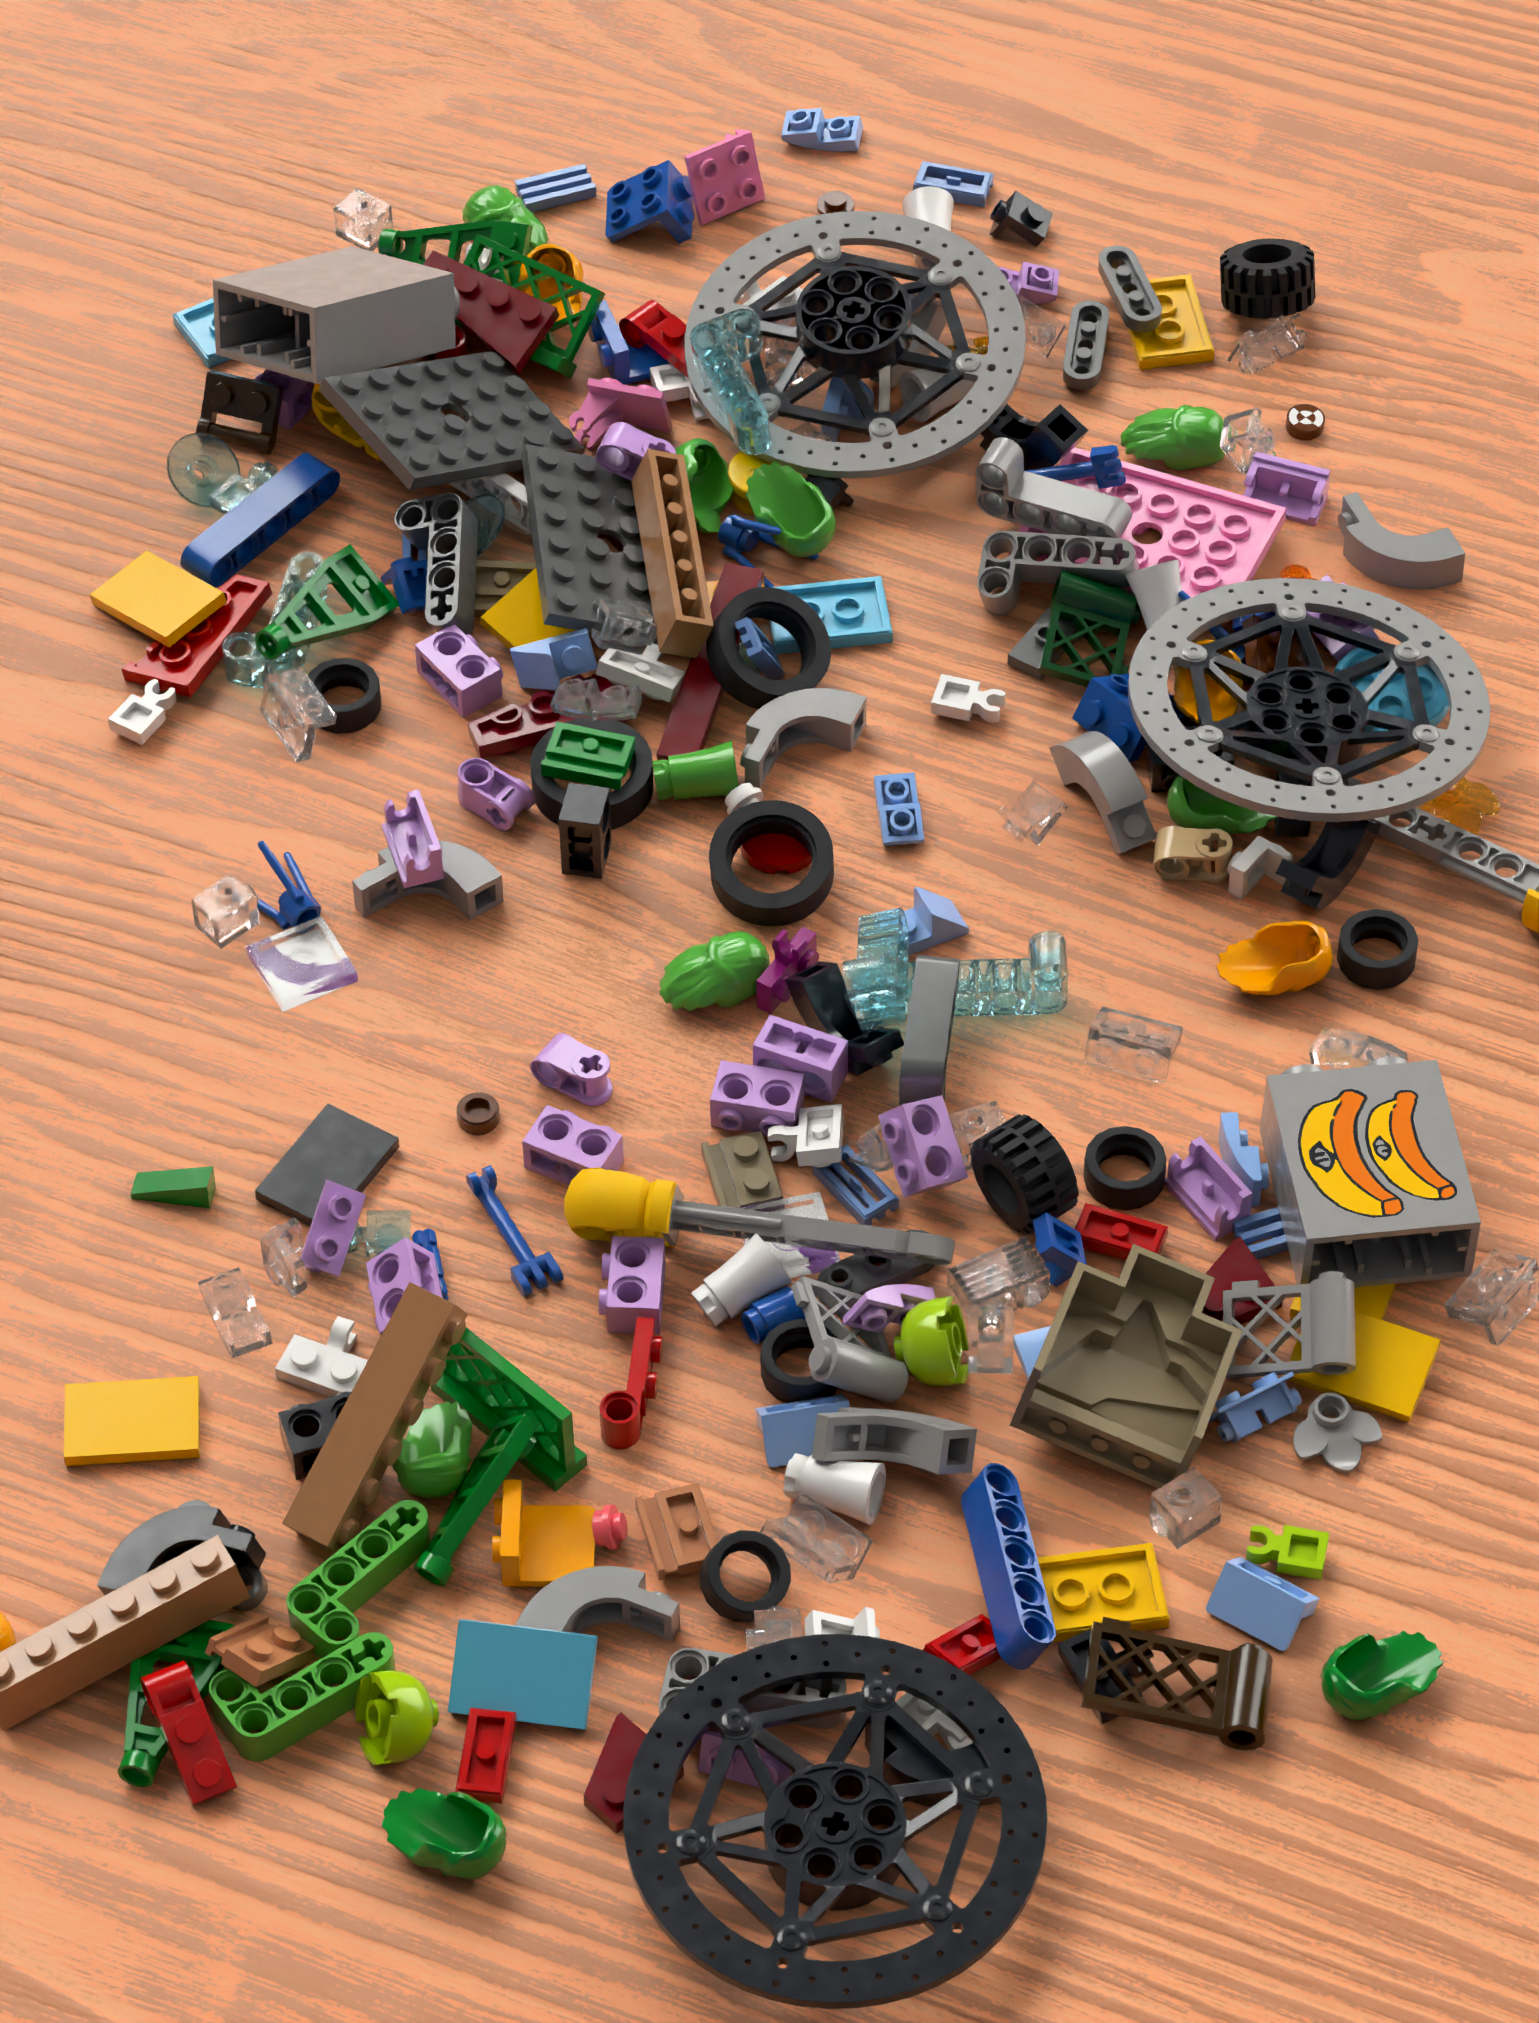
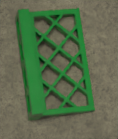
M477 234L463 263L464 265L488 276L500 272L503 283L518 290L531 286L534 297L542 300L538 283L551 277L556 279L559 293L542 301L552 305L562 300L567 317L553 324L546 334L547 341L542 340L529 360L571 379L577 367L572 362L605 293ZM486 246L494 250L498 264L481 271L478 259ZM503 255L510 257L511 259L504 261ZM519 263L524 264L528 279L511 285L507 268ZM534 269L542 273L535 275ZM564 283L572 286V288L566 290ZM580 292L591 295L585 310L573 314L568 297ZM455 318V325L463 328L461 323ZM569 325L572 337L564 350L556 346L552 332Z
M466 1327L460 1341L449 1349L444 1359L445 1368L443 1374L435 1385H431V1391L445 1402H450V1404L457 1401L460 1409L467 1410L472 1424L486 1436L490 1434L496 1422L525 1413L536 1420L539 1425L532 1435L536 1438V1442L529 1454L522 1461L519 1459L517 1461L556 1492L587 1466V1455L574 1445L572 1412Z

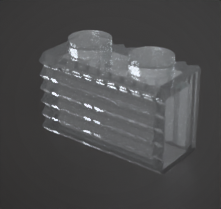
M1027 1236L948 1268L947 1290L973 1328H976L979 1324L996 1323L1010 1311L1015 1312L1017 1308L1034 1307L1049 1295V1269L1046 1268L1040 1255H1037L1036 1249H1033L1032 1243L1028 1241Z

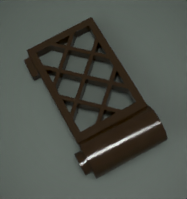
M1103 1617L1101 1623L1094 1621L1091 1627L1081 1707L1218 1736L1221 1742L1228 1747L1237 1750H1254L1265 1743L1273 1658L1261 1646L1256 1644H1242L1229 1651L1130 1629V1622ZM1101 1639L1118 1642L1127 1654L1111 1662L1100 1648ZM1150 1650L1164 1652L1172 1664L1157 1672L1144 1657V1654ZM1197 1659L1216 1663L1215 1675L1202 1682L1188 1664ZM1132 1661L1137 1664L1147 1677V1679L1133 1687L1118 1670ZM1098 1663H1099V1665L1102 1667V1669H1100V1670L1097 1671ZM1178 1670L1193 1687L1180 1696H1177L1164 1681L1166 1677ZM1109 1676L1123 1693L1115 1698L1094 1694L1095 1684ZM1154 1685L1168 1703L1160 1708L1148 1706L1139 1694ZM1214 1686L1212 1694L1209 1689ZM1199 1695L1211 1709L1210 1719L1194 1716L1184 1703Z

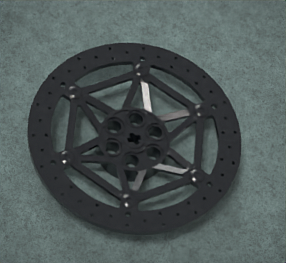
M849 1634L809 1635L764 1644L735 1655L695 1679L669 1703L644 1737L633 1761L627 1781L623 1807L625 1847L635 1886L646 1908L668 1938L697 1965L720 1980L745 1992L776 2002L822 2009L862 2008L913 1997L954 1978L983 1958L1013 1926L1031 1897L1044 1858L1048 1821L1045 1789L1033 1750L1021 1728L1006 1708L986 1688L962 1670L921 1649L896 1641ZM883 1672H888V1673H890V1674L884 1675V1674H882V1673H883ZM838 1678L864 1681L861 1692L756 1713H749L741 1705V1703L761 1693L801 1681ZM904 1691L922 1699L954 1721L978 1748L989 1768L972 1772L894 1701L897 1693ZM719 1705V1706H721V1707H719V1708H714L713 1706ZM855 1711L824 1764H811L764 1729ZM890 1720L953 1778L890 1786L883 1779L885 1721ZM868 1721H871L870 1766L863 1768L845 1763L846 1758ZM713 1728L723 1736V1740L690 1828L672 1831L669 1829V1811L676 1779L695 1744L708 1729ZM755 1744L793 1771L794 1774L781 1785H775ZM736 1750H741L768 1803L766 1811L709 1826V1821ZM1008 1781L1010 1784L1005 1785L1002 1782ZM854 1795L856 1796V1798L844 1799L842 1798V1796ZM946 1797L910 1821L906 1819L903 1807L904 1802ZM997 1803L1001 1806L1002 1826L995 1860L977 1894L965 1908H959L950 1900V1894L980 1806ZM798 1804H808L811 1807L801 1809L795 1806ZM961 1808L962 1812L938 1883L933 1886L906 1853V1842L954 1810ZM876 1825H886V1826H889V1828H887V1829H876V1828H874V1826H876ZM762 1831L764 1833L765 1849L724 1841ZM785 1843H793L798 1846L793 1848H785L781 1845ZM660 1850L667 1851L666 1853H659ZM717 1856L767 1865L773 1879L785 1892L784 1915L779 1917ZM694 1863L702 1866L774 1936L772 1945L769 1948H764L745 1939L717 1919L694 1894L679 1867ZM871 1864L876 1867L873 1869H863L859 1866ZM824 1873L829 1875V1877L820 1879L813 1877V1875ZM900 1873L916 1893L893 1885ZM879 1897L909 1907L897 1911L815 1926L828 1910L840 1911L858 1908L869 1904ZM799 1902L810 1906L801 1918H799ZM916 1924H924L933 1933L914 1945L874 1958L853 1961H820L805 1958L809 1946ZM960 1929L962 1932L956 1933L953 1930ZM782 1964L787 1965L786 1968H780L778 1966Z

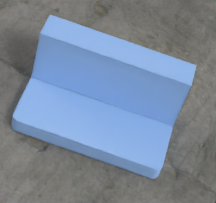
M843 1394L755 1408L757 1425L763 1434L768 1466L788 1465L789 1460L793 1458L795 1453L808 1457L812 1455L817 1413H835L839 1411V1408L849 1407L847 1398Z
M1238 1557L1226 1561L1207 1603L1206 1610L1276 1649L1284 1651L1289 1648L1301 1619L1313 1615L1320 1598L1245 1558Z

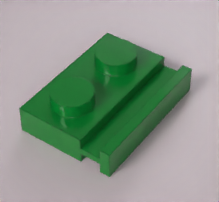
M556 722L546 749L545 759L541 762V775L620 791L622 779L626 775L636 748L635 737Z

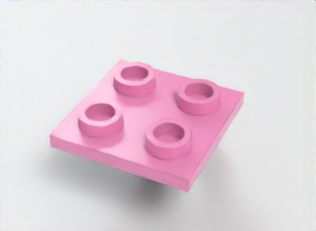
M735 130L736 135L726 134L725 140L684 156L699 224L704 225L765 199L751 131Z
M589 378L587 383L589 392L579 411L574 412L569 418V425L573 432L576 431L578 422L584 421L583 427L575 433L574 437L581 444L584 438H589L587 444L589 451L597 446V443L605 436L608 428L616 422H624L632 426L669 433L672 429L663 392L649 385H639L638 387L623 385L618 380L612 378H602L601 380Z

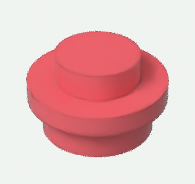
M614 1504L605 1505L603 1510L594 1511L592 1529L594 1540L598 1547L606 1546L609 1550H618L621 1540H626L628 1526L624 1513H619Z

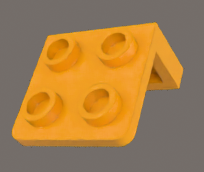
M503 1480V1498H494V1525H501V1536L492 1537V1563H501L502 1585L546 1586L563 1575L594 1567L595 1540L592 1518L595 1509L589 1505H524L522 1480Z

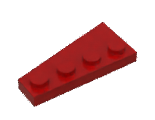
M235 574L218 588L224 592L227 603L171 647H167L155 640L145 649L147 655L138 663L130 661L121 668L125 681L146 686L149 681L156 679L159 681L160 690L168 691L170 687H173L176 694L191 698L272 595L269 582Z

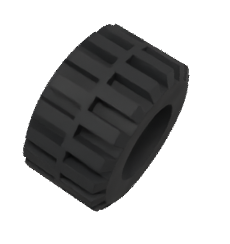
M1275 238L1251 240L1228 248L1220 256L1221 303H1223V307L1230 310L1231 313L1258 319L1285 317L1307 309L1316 299L1313 250L1299 242Z
M1020 1114L1016 1115L972 1143L970 1160L978 1186L992 1209L1014 1230L1024 1234L1034 1233L1033 1220L1045 1212L1058 1218L1076 1206L1079 1189L1072 1165L1056 1138L1036 1119H1032L1025 1114L1022 1116Z

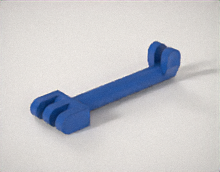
M1115 445L1092 448L1090 453L1091 461L1026 470L1027 472L1058 481L1095 476L1099 489L1121 486L1126 482L1125 474L1121 471L1123 468L1121 460L1117 458L1119 456L1118 448Z
M489 1165L482 1168V1176L478 1177L476 1172L466 1175V1182L470 1189L480 1200L519 1262V1265L510 1268L511 1279L521 1295L525 1297L532 1294V1288L528 1281L530 1278L538 1290L548 1287L544 1272L548 1273L554 1283L562 1281L564 1279L562 1271L550 1251L535 1257L494 1192L497 1187V1177L492 1166Z

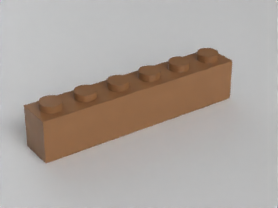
M647 449L631 480L658 648L659 652L697 658L713 628V620L684 455Z
M409 1282L282 1524L335 1552L358 1535L360 1530L359 1520L366 1507L371 1506L376 1501L381 1490L380 1480L387 1467L393 1465L400 1456L403 1446L401 1441L409 1425H414L420 1418L424 1407L423 1399L430 1385H435L439 1381L445 1368L444 1359L452 1345H456L464 1334L466 1328L465 1319L468 1315L454 1303Z
M218 1535L212 1537L1 1651L0 1726L3 1731L251 1598L235 1563Z

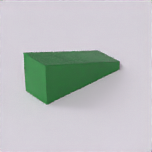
M213 1166L139 1172L134 1180L131 1199L210 1209L216 1190Z

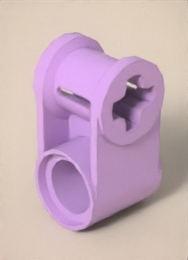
M616 422L608 428L596 451V460L606 471L632 480L647 449L676 454V451L671 443L664 439L656 438L636 429L628 423Z
M467 759L458 768V800L460 805L487 820L499 830L507 831L514 824V818L523 809L528 810L535 803L534 793L525 782L510 776L485 759Z
M557 1033L530 1063L532 1074L541 1084L548 1088L556 1089L580 1101L582 1104L598 1106L607 1102L612 1096V1083L607 1077L610 1071L608 1056L602 1051L595 1050L576 1041L568 1034Z

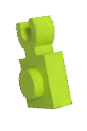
M1284 1525L1283 1535L1281 1536L1275 1535L1272 1530L1265 1526H1251L1250 1541L1260 1542L1264 1546H1248L1246 1560L1254 1564H1264L1270 1560L1277 1561V1573L1322 1580L1329 1533Z

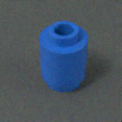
M784 1286L749 1304L748 1310L741 1313L743 1327L749 1338L757 1345L762 1343L768 1333L781 1323L795 1319H805L803 1309L796 1305L792 1289L788 1286Z

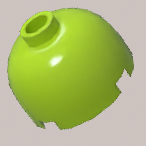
M952 1296L933 1298L915 1306L902 1321L901 1335H895L894 1350L897 1360L905 1361L908 1371L917 1380L931 1386L964 1384L969 1374V1364L961 1365L962 1351L969 1350L966 1327L959 1305H951L954 1299Z
M403 1671L370 1672L371 1676L362 1677L356 1693V1722H365V1730L368 1738L359 1737L361 1748L366 1758L373 1765L410 1760L422 1752L431 1738L433 1727L438 1724L439 1710L437 1703L434 1699H431L424 1685L408 1673Z

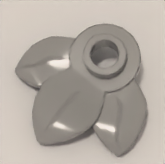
M1329 1392L1321 1394L1310 1404L1308 1418L1295 1428L1293 1437L1294 1450L1301 1460L1322 1455L1324 1462L1332 1469L1350 1473L1360 1463L1361 1444H1373L1381 1441L1382 1433L1378 1422L1370 1414L1352 1410L1343 1396ZM1332 1415L1336 1418H1327L1325 1416Z

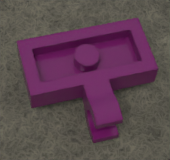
M802 927L789 941L787 937L788 932L783 929L773 940L772 948L775 953V959L756 981L757 1008L772 1014L781 1002H787L790 999L791 994L785 979L818 962L819 953L817 952L815 932Z

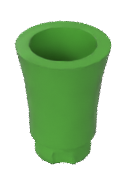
M732 740L711 748L668 756L669 761L667 759L653 761L658 800L673 797L675 800L695 797L727 796L733 789L739 786Z

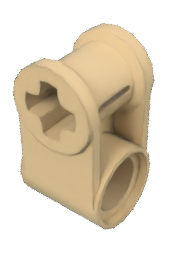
M1180 826L1161 828L1156 836L1153 861L1154 873L1158 877L1170 881L1222 882L1230 876L1227 873V868L1231 861L1229 855L1233 849L1232 838L1229 833L1216 828L1196 829ZM1214 840H1217V851L1213 850ZM1211 861H1215L1214 872L1211 871Z

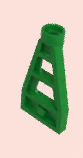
M485 220L407 231L385 228L379 237L378 251L383 255L386 254L387 256L423 265L426 261L425 252L429 240H449L450 245L447 257L459 262L462 245L468 241H474L477 234L527 256L533 227L523 223ZM403 240L405 241V249H404V250H403ZM492 250L491 261L487 268L498 264L494 250ZM503 255L504 261L511 259L510 257ZM522 263L507 268L511 285L519 282ZM500 272L490 276L502 280Z
M349 544L322 562L275 621L256 633L255 644L265 658L273 660L294 648L368 629L392 614L399 607V603L352 545ZM332 584L353 611L342 615H335L320 597V593L327 585ZM306 605L322 625L308 630L295 613Z
M524 1413L496 1422L464 1477V1482L459 1486L426 1550L423 1551L414 1566V1570L420 1576L438 1586L444 1587L454 1572V1568L451 1566V1556L517 1459L522 1461L532 1450L536 1442V1438L532 1435L539 1425L536 1420Z
M208 1620L131 1662L124 1755L117 1771L122 1780L138 1787L152 1785L160 1762L169 1750L161 1728L141 1724L147 1701L142 1690L140 1678L153 1673V1667L157 1661L176 1664L184 1660L188 1666L195 1668L192 1676L201 1698L204 1700L209 1693V1683L212 1677L218 1672L223 1671L225 1667L221 1664V1656L218 1654L209 1656L205 1653L209 1639L235 1627L234 1624Z

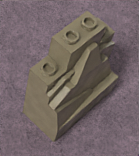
M1135 1244L1131 1247L1119 1278L1078 1261L1010 1426L1176 1496L1202 1441L1243 1332L1241 1329L1202 1313L1215 1278Z

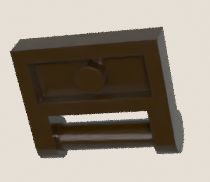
M214 370L208 371L201 417L196 427L197 439L210 441L211 438L257 448L258 453L271 455L276 443L284 386ZM217 413L262 423L261 432L256 433L216 424Z

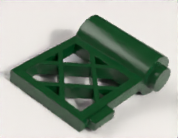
M1060 571L1050 600L1051 610L1038 673L1087 687L1091 678L1098 677L1094 676L1088 666L1101 660L1110 672V675L1128 674L1129 666L1122 665L1129 626L1130 624L1136 626L1141 614L1134 593ZM1062 618L1074 622L1079 632L1066 637L1057 625L1058 619ZM1102 630L1118 635L1116 644L1104 648L1095 636V633ZM1085 638L1095 651V654L1082 659L1072 644ZM1063 649L1073 664L1064 667L1050 663L1051 654Z

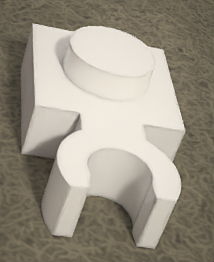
M941 674L931 701V713L970 721L972 713L979 714L985 721L999 722L1000 707L1005 705V692L999 689H989L983 692L980 691V682Z
M156 679L149 681L145 686V695L142 698L131 694L108 718L110 730L143 745L166 720L165 710L175 705L177 700L175 688L170 687L166 693L159 695V681Z

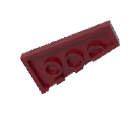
M432 251L423 264L454 273V286L460 300V309L456 319L470 334H475L482 340L490 351L502 356L518 374L560 316L557 307L436 251Z
M596 673L586 678L578 674L567 679L566 687L552 693L544 689L531 695L532 698L529 703L519 707L515 704H510L469 722L468 731L479 757L483 759L529 746H536L538 741L555 727L556 722L565 723L587 717H600L626 722L634 720L633 706L622 686L615 685L607 678L596 675Z

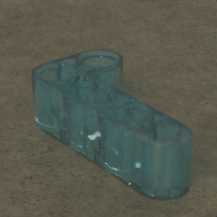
M742 308L695 326L690 333V342L694 365L735 443L743 453L757 455L765 452L771 445L772 439L768 414L741 363L753 359L761 353L763 340L759 316L750 309Z
M302 552L292 557L269 624L275 621L322 564L323 559L320 555L313 552ZM327 586L320 593L323 601H325L327 595ZM306 605L295 613L308 630L317 626L318 619ZM237 632L225 638L222 650L227 679L236 685L272 690H287L298 683L311 645L288 650L276 659L271 660L265 658L257 649L255 633Z
M901 907L861 915L859 917L857 959L843 962V977L846 990L863 1031L906 1021L910 936L907 919Z
M1044 931L1033 935L1028 943V958L960 960L954 1016L1041 1015L1061 1011L1066 1006L1068 993V963L1065 938L1053 931ZM916 961L907 964L901 973L903 1007L907 1013L909 1012Z

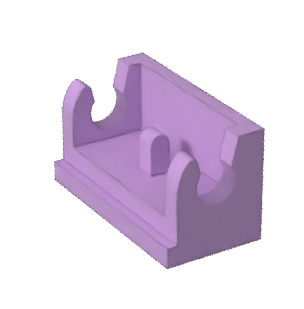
M1255 452L1244 481V485L1247 488L1243 496L1285 507L1286 519L1316 526L1328 498L1330 470Z
M419 789L408 792L406 798L408 805L401 811H395L394 804L389 799L384 806L385 823L381 824L404 888L444 879L441 846Z
M1200 1136L1191 1141L1188 1149L1189 1155L1184 1161H1182L1177 1153L1171 1156L1168 1163V1176L1164 1179V1185L1212 1239L1217 1241L1232 1232L1234 1221L1251 1215L1253 1193Z

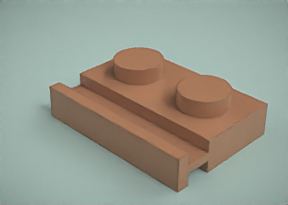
M699 1483L656 1492L655 1497L642 1499V1496L635 1497L636 1511L658 1580H664L665 1575L677 1572L681 1576L700 1571L706 1555L718 1541Z
M262 1614L210 1637L205 1653L209 1656L218 1654L222 1657V1665L253 1686L258 1687L309 1663L315 1647L302 1639L299 1633L292 1628L281 1624L273 1627L268 1623L269 1616Z

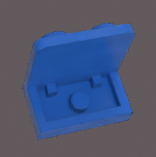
M670 160L648 167L642 173L625 181H619L608 190L605 235L611 242L657 221H660L679 244L692 238L694 213L689 177L683 176Z
M606 300L601 302L588 329L591 341L596 343L601 363L604 368L607 367L612 379L618 380L623 385L649 379L650 367L670 364L647 344L639 349L630 346L624 340L619 325H617Z
M1111 674L1110 676L1091 678L1072 718L1089 732L1097 731L1111 739L1129 762L1138 761L1146 746V740L1133 719L1129 705V674ZM1169 694L1171 705L1182 724H1188L1190 718L1186 717L1176 707L1173 699L1174 695Z

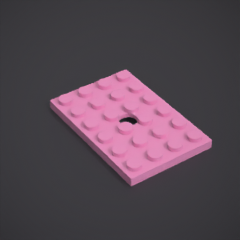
M1074 447L1062 458L1058 466L1091 461V452ZM1121 461L1123 467L1121 471L1125 474L1126 482L1121 486L1099 489L1095 476L1062 481L1124 500L1132 509L1133 515L1121 539L1132 543L1140 569L1172 560H1179L1182 590L1190 597L1220 586L1251 581L1286 520L1285 507ZM1023 525L1018 531L1051 534ZM1148 528L1156 529L1161 533V540L1154 544H1141L1133 538V534H1143ZM1041 555L1034 561H1044L1048 559L1049 555ZM1082 557L1075 560L1074 563L1082 564L1089 558ZM1130 586L1121 588L1133 592Z

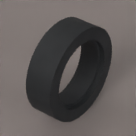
M758 587L746 590L735 596L714 620L713 628L706 640V653L710 669L722 688L739 702L759 710L763 705L779 696H784L787 693L815 688L828 670L831 659V643L824 623L814 609L805 601L782 589ZM746 617L749 619L762 618L771 620L785 628L793 636L800 649L801 669L799 674L787 680H772L754 672L743 661L737 649V628L735 622Z
M587 717L565 722L567 724L635 737L636 748L628 767L631 775L620 791L615 790L609 793L611 830L624 826L637 818L649 804L653 793L652 753L645 739L630 726L612 719ZM553 728L536 744L532 752L530 767L535 803L545 817L559 825V816L566 790L561 788L553 777L541 775V762L545 759L546 749L552 736Z
M778 800L759 801L745 805L724 819L715 831L710 844L709 861L713 890L721 904L730 913L748 923L760 926H783L797 922L818 909L831 890L834 878V857L831 837L824 824L813 813L799 805ZM775 833L787 835L799 841L808 850L812 858V865L807 876L795 887L779 893H762L745 886L735 876L731 867L732 860L738 849L745 842L756 836Z

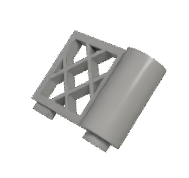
M1327 1271L1320 1273L1319 1278L1309 1284L1261 1288L1258 1280L1232 1282V1290L1223 1291V1322L1243 1330L1235 1352L1248 1338L1263 1351L1251 1365L1236 1366L1234 1353L1226 1374L1227 1379L1260 1377L1275 1372L1276 1375H1285L1293 1372V1374L1315 1372L1323 1375H1343L1356 1370L1354 1281L1347 1279L1345 1273ZM1301 1297V1311L1289 1324L1274 1312L1285 1298ZM1271 1299L1267 1305L1261 1301ZM1254 1301L1262 1310L1244 1328L1235 1320V1302ZM1270 1315L1284 1329L1266 1347L1252 1334ZM1300 1325L1301 1335L1295 1331ZM1292 1335L1301 1343L1302 1361L1282 1362L1274 1353ZM1269 1358H1271L1275 1363H1265V1362H1266Z
M801 1276L791 1286L796 1305L803 1309L814 1344V1348L809 1356V1367L814 1380L885 1403H895L905 1391L908 1381V1370L904 1362L891 1357L883 1331L877 1333L849 1326L853 1330L851 1332L834 1316L836 1314L842 1319L863 1295ZM815 1297H818L820 1300H822L830 1308V1310H828ZM825 1326H826L837 1338L828 1336V1335H827V1332H826V1329H825ZM857 1336H860L872 1349H869Z

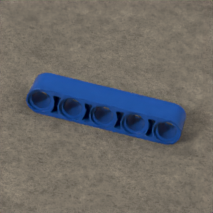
M309 453L299 455L192 540L182 553L181 567L211 586L219 587L327 501L339 486V472Z
M990 1463L983 1468L963 1492L961 1505L998 1653L1005 1663L1011 1667L1025 1670L1051 1644L1056 1636V1629L1018 1481L1014 1474L1005 1466Z

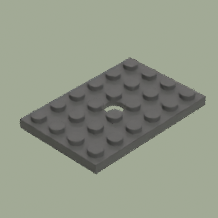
M492 351L325 377L318 389L409 490L523 470L521 454L526 444L582 454L585 448L573 436L572 431L565 427L550 411V408L531 391L527 383L519 378L505 363L503 357ZM441 410H454L460 413L466 422L457 415L448 414L445 416Z
M526 444L521 456L543 623L574 630L587 628L588 632L658 644L631 480L606 471L597 463L596 457ZM600 535L612 536L622 544L624 549L619 553L610 552L606 542L597 537Z

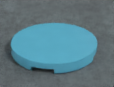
M1357 647L1347 653L1337 663L1334 673L1378 654ZM1422 665L1417 667L1416 670L1428 721L1431 726L1435 727L1447 714L1449 702L1437 675L1429 665ZM1384 669L1352 682V684L1359 691L1363 692ZM1398 673L1371 702L1368 709L1414 721L1402 673ZM1368 725L1365 732L1388 730Z

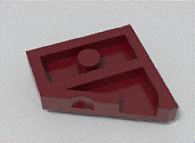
M1241 1237L1234 1239L1205 1273L1215 1279L1202 1313L1223 1322V1291L1232 1290V1282L1258 1280L1260 1288L1275 1286ZM1271 1299L1261 1301L1267 1305ZM1254 1301L1235 1302V1320L1241 1325L1254 1319L1262 1308ZM1282 1302L1280 1303V1305H1279L1276 1309H1279V1308L1282 1307Z
M622 1712L614 1720L584 1793V1806L616 1834L624 1828L623 1807L627 1781L635 1756L646 1736V1733ZM682 1766L676 1783L684 1777V1766Z

